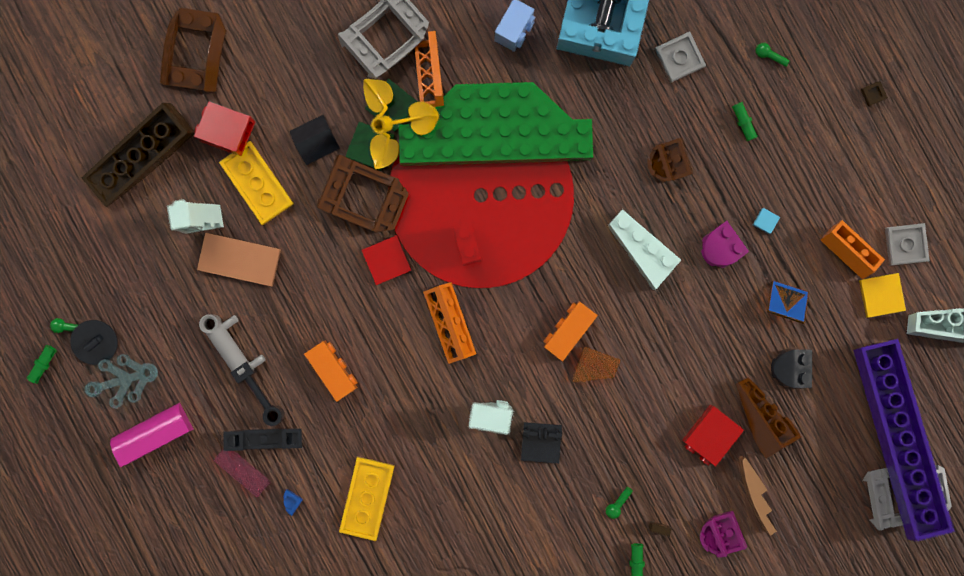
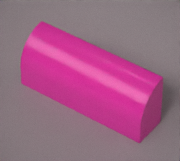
M179 402L111 438L110 445L119 466L122 467L194 429Z

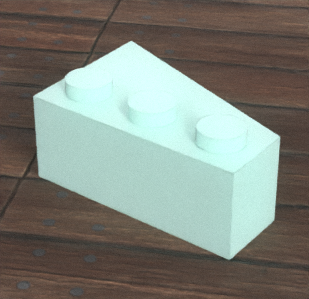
M180 200L174 201L171 206H167L171 230L188 234L224 227L220 205L190 203Z
M497 400V403H473L469 427L508 434L513 411L512 407L509 406L508 402Z

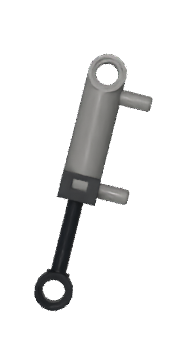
M217 315L203 316L199 322L200 329L206 333L232 371L230 373L239 384L246 381L265 409L263 412L264 423L269 426L281 423L285 417L284 410L280 406L271 405L252 378V375L257 372L255 368L265 362V357L260 355L251 362L248 361L227 331L228 328L239 321L237 316L233 315L223 323ZM209 319H213L215 322L213 329H209L207 326ZM271 411L277 412L278 419L276 421L270 418L269 414Z

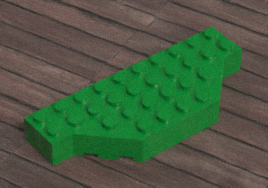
M533 82L455 84L443 97L444 106L434 107L439 114V119L430 133L419 135L412 130L411 124H399L401 166L591 161L593 158L592 119H572Z

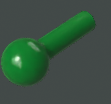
M760 43L755 49L756 55L760 58L768 57L785 67L790 62L787 58L772 51L767 43Z
M55 318L50 323V329L54 333H61L64 330L73 332L78 324L65 323L61 318Z
M626 487L616 502L606 507V515L609 518L616 519L620 516V508L633 490Z

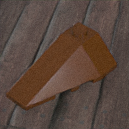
M749 377L736 384L755 443L766 459L801 438L791 420L787 416L783 418L777 411L778 407L774 403L771 405L765 399L763 391Z

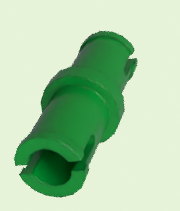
M743 102L732 106L738 120L737 124L741 126L746 141L758 137L751 122L752 118L748 116Z
M45 345L38 359H35V365L26 377L28 381L38 384L44 371L50 367L49 363L57 352L54 347Z
M633 543L631 544V576H643V567H645V561H643L644 545Z

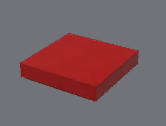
M397 235L362 250L376 285L412 271Z

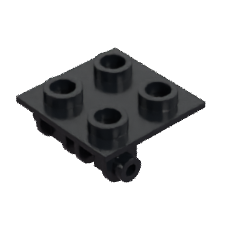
M524 422L521 461L559 463L562 425Z

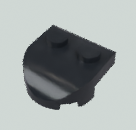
M784 349L779 351L780 354L771 363L772 377L779 382V385L788 388H812V350Z

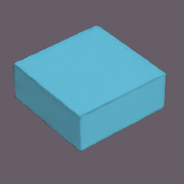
M762 208L753 226L767 234H771L780 217Z

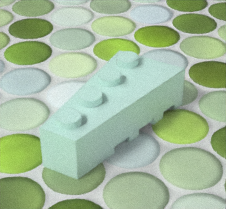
M623 209L608 225L611 232L626 250L628 256L633 260L653 290L659 287L681 261L680 258Z
M964 308L917 312L908 315L907 334L964 343Z

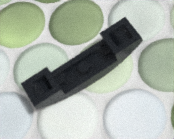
M302 428L224 431V451L302 448Z

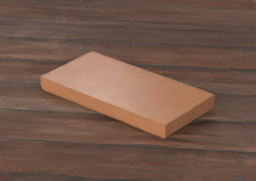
M205 233L197 270L273 287L281 249Z

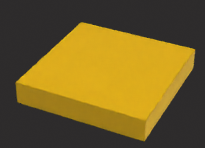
M899 273L859 280L866 318L906 311Z

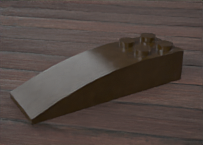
M161 103L81 178L103 205L108 207L168 159L195 134L194 130L172 103Z

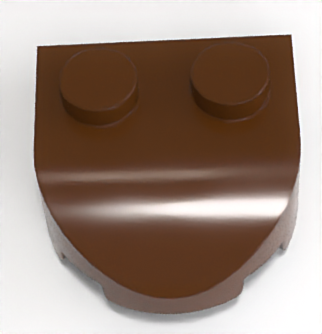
M682 138L655 146L647 160L650 173L662 181H674L693 174Z

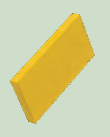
M251 141L246 144L242 156L232 153L219 162L261 225L266 224L294 205Z
M357 457L339 529L340 533L377 541L395 465Z

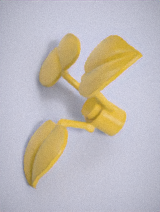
M364 79V95L369 108L376 113L381 112L379 115H376V118L371 123L373 131L379 133V135L373 137L370 143L374 168L380 169L391 165L399 155L398 142L390 139V135L386 133L392 129L393 124L411 121L412 130L419 135H425L434 129L439 119V114L432 105L426 102H416L408 109L410 118L392 121L390 117L383 116L388 109L387 104L391 103L393 99L392 88L387 82L382 80Z

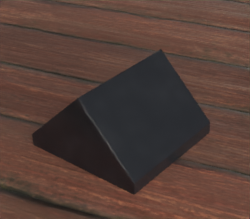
M324 114L289 131L294 145L306 165L341 149Z

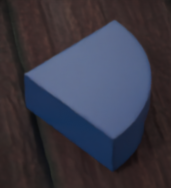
M286 489L283 496L287 513L292 516L303 500L289 489Z

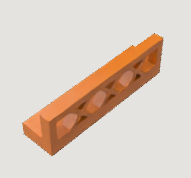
M436 31L428 32L429 40L421 41L415 47L420 102H424V97L431 93L435 96V100L425 102L433 107L444 106L438 47ZM430 47V50L424 55L419 51V48ZM425 61L431 64L427 71L420 67ZM426 77L433 80L429 86L422 83Z
M446 283L424 291L423 293L448 364L475 355L476 351L452 283ZM433 292L436 293L437 303L433 301L431 295ZM439 311L443 313V321L439 318ZM445 329H447L450 333L449 339L446 337L444 333ZM452 347L455 349L458 357L453 358L451 353Z

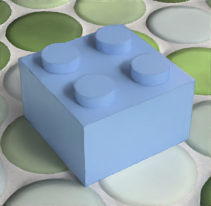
M513 0L495 31V41L514 52L517 47L521 48L525 41V32H530L535 23L534 9L519 0Z

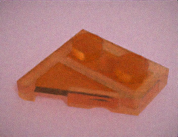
M584 347L572 381L582 382L614 378L620 359Z

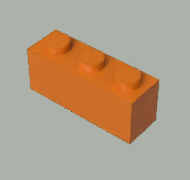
M843 220L831 227L821 239L862 280L873 274L885 260Z
M580 301L577 304L574 302L567 310L569 313L565 319L561 318L555 325L557 330L553 334L549 333L543 341L546 343L543 347L561 361L566 358L598 316Z
M322 341L304 355L337 402L357 389L356 384L358 382L352 373L349 375L345 370L347 366L343 359H338L334 354L336 349L332 343Z

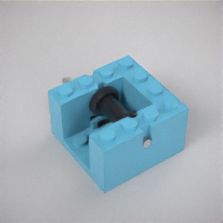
M568 0L556 49L631 66L637 54L649 0Z

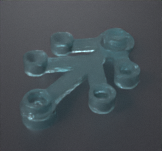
M121 354L117 357V363L121 366L127 365L137 371L129 374L114 366L109 360H102L98 364L101 371H108L118 376V378L102 383L97 381L89 382L85 386V393L89 397H96L102 393V390L121 385L115 397H112L109 401L112 408H119L123 404V398L132 381L139 380L135 390L128 394L130 402H138L141 399V393L147 382H152L156 379L158 375L156 366L151 363L141 365L130 359L127 354ZM123 356L126 358L125 363L121 362ZM104 362L108 364L107 369H104L102 366ZM146 369L150 371L149 376H146L144 373ZM91 386L95 388L94 393H91L89 390ZM133 393H135V394L137 395V399H136V400H133V399H132V394H133ZM114 399L119 401L117 406L113 403Z

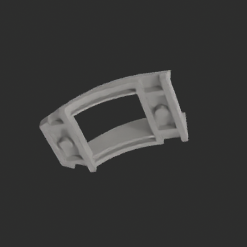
M381 0L369 12L350 25L348 29L340 32L338 38L342 48L345 46L368 72L367 77L376 79L398 63L424 39L429 22L410 0ZM391 10L413 36L394 53L383 59L362 33Z
M935 465L949 511L952 506L945 468ZM887 468L869 471L862 480L867 481L874 517V519L869 520L878 530L903 525L900 513L894 514L888 482L890 477Z

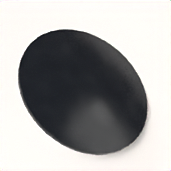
M88 320L82 322L74 329L70 345L74 355L79 360L87 364L99 365L107 362L114 356L118 346V339L115 331L105 322Z

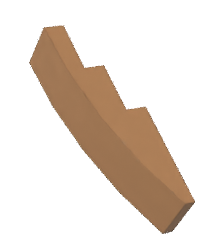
M740 456L738 459L741 477L747 497L765 532L771 536L776 532V529L766 515L772 510L761 495L767 489L747 459Z

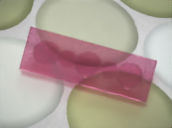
M223 448L213 460L256 497H259L271 482L235 451H224Z

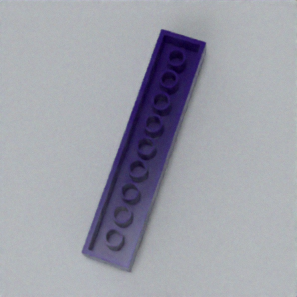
M895 339L853 350L907 540L919 541L954 532L899 340Z

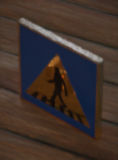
M772 280L767 312L804 324L809 291Z

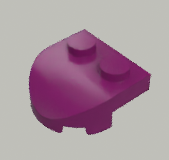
M728 221L719 225L702 239L703 249L701 253L704 260L711 266L725 268L749 252Z
M733 511L711 517L702 527L700 533L701 544L707 552L710 551L717 557H726L729 553L747 548Z

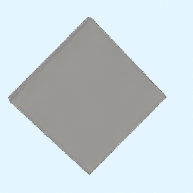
M691 32L685 33L655 48L671 83L706 67Z
M925 223L885 228L889 266L930 261Z

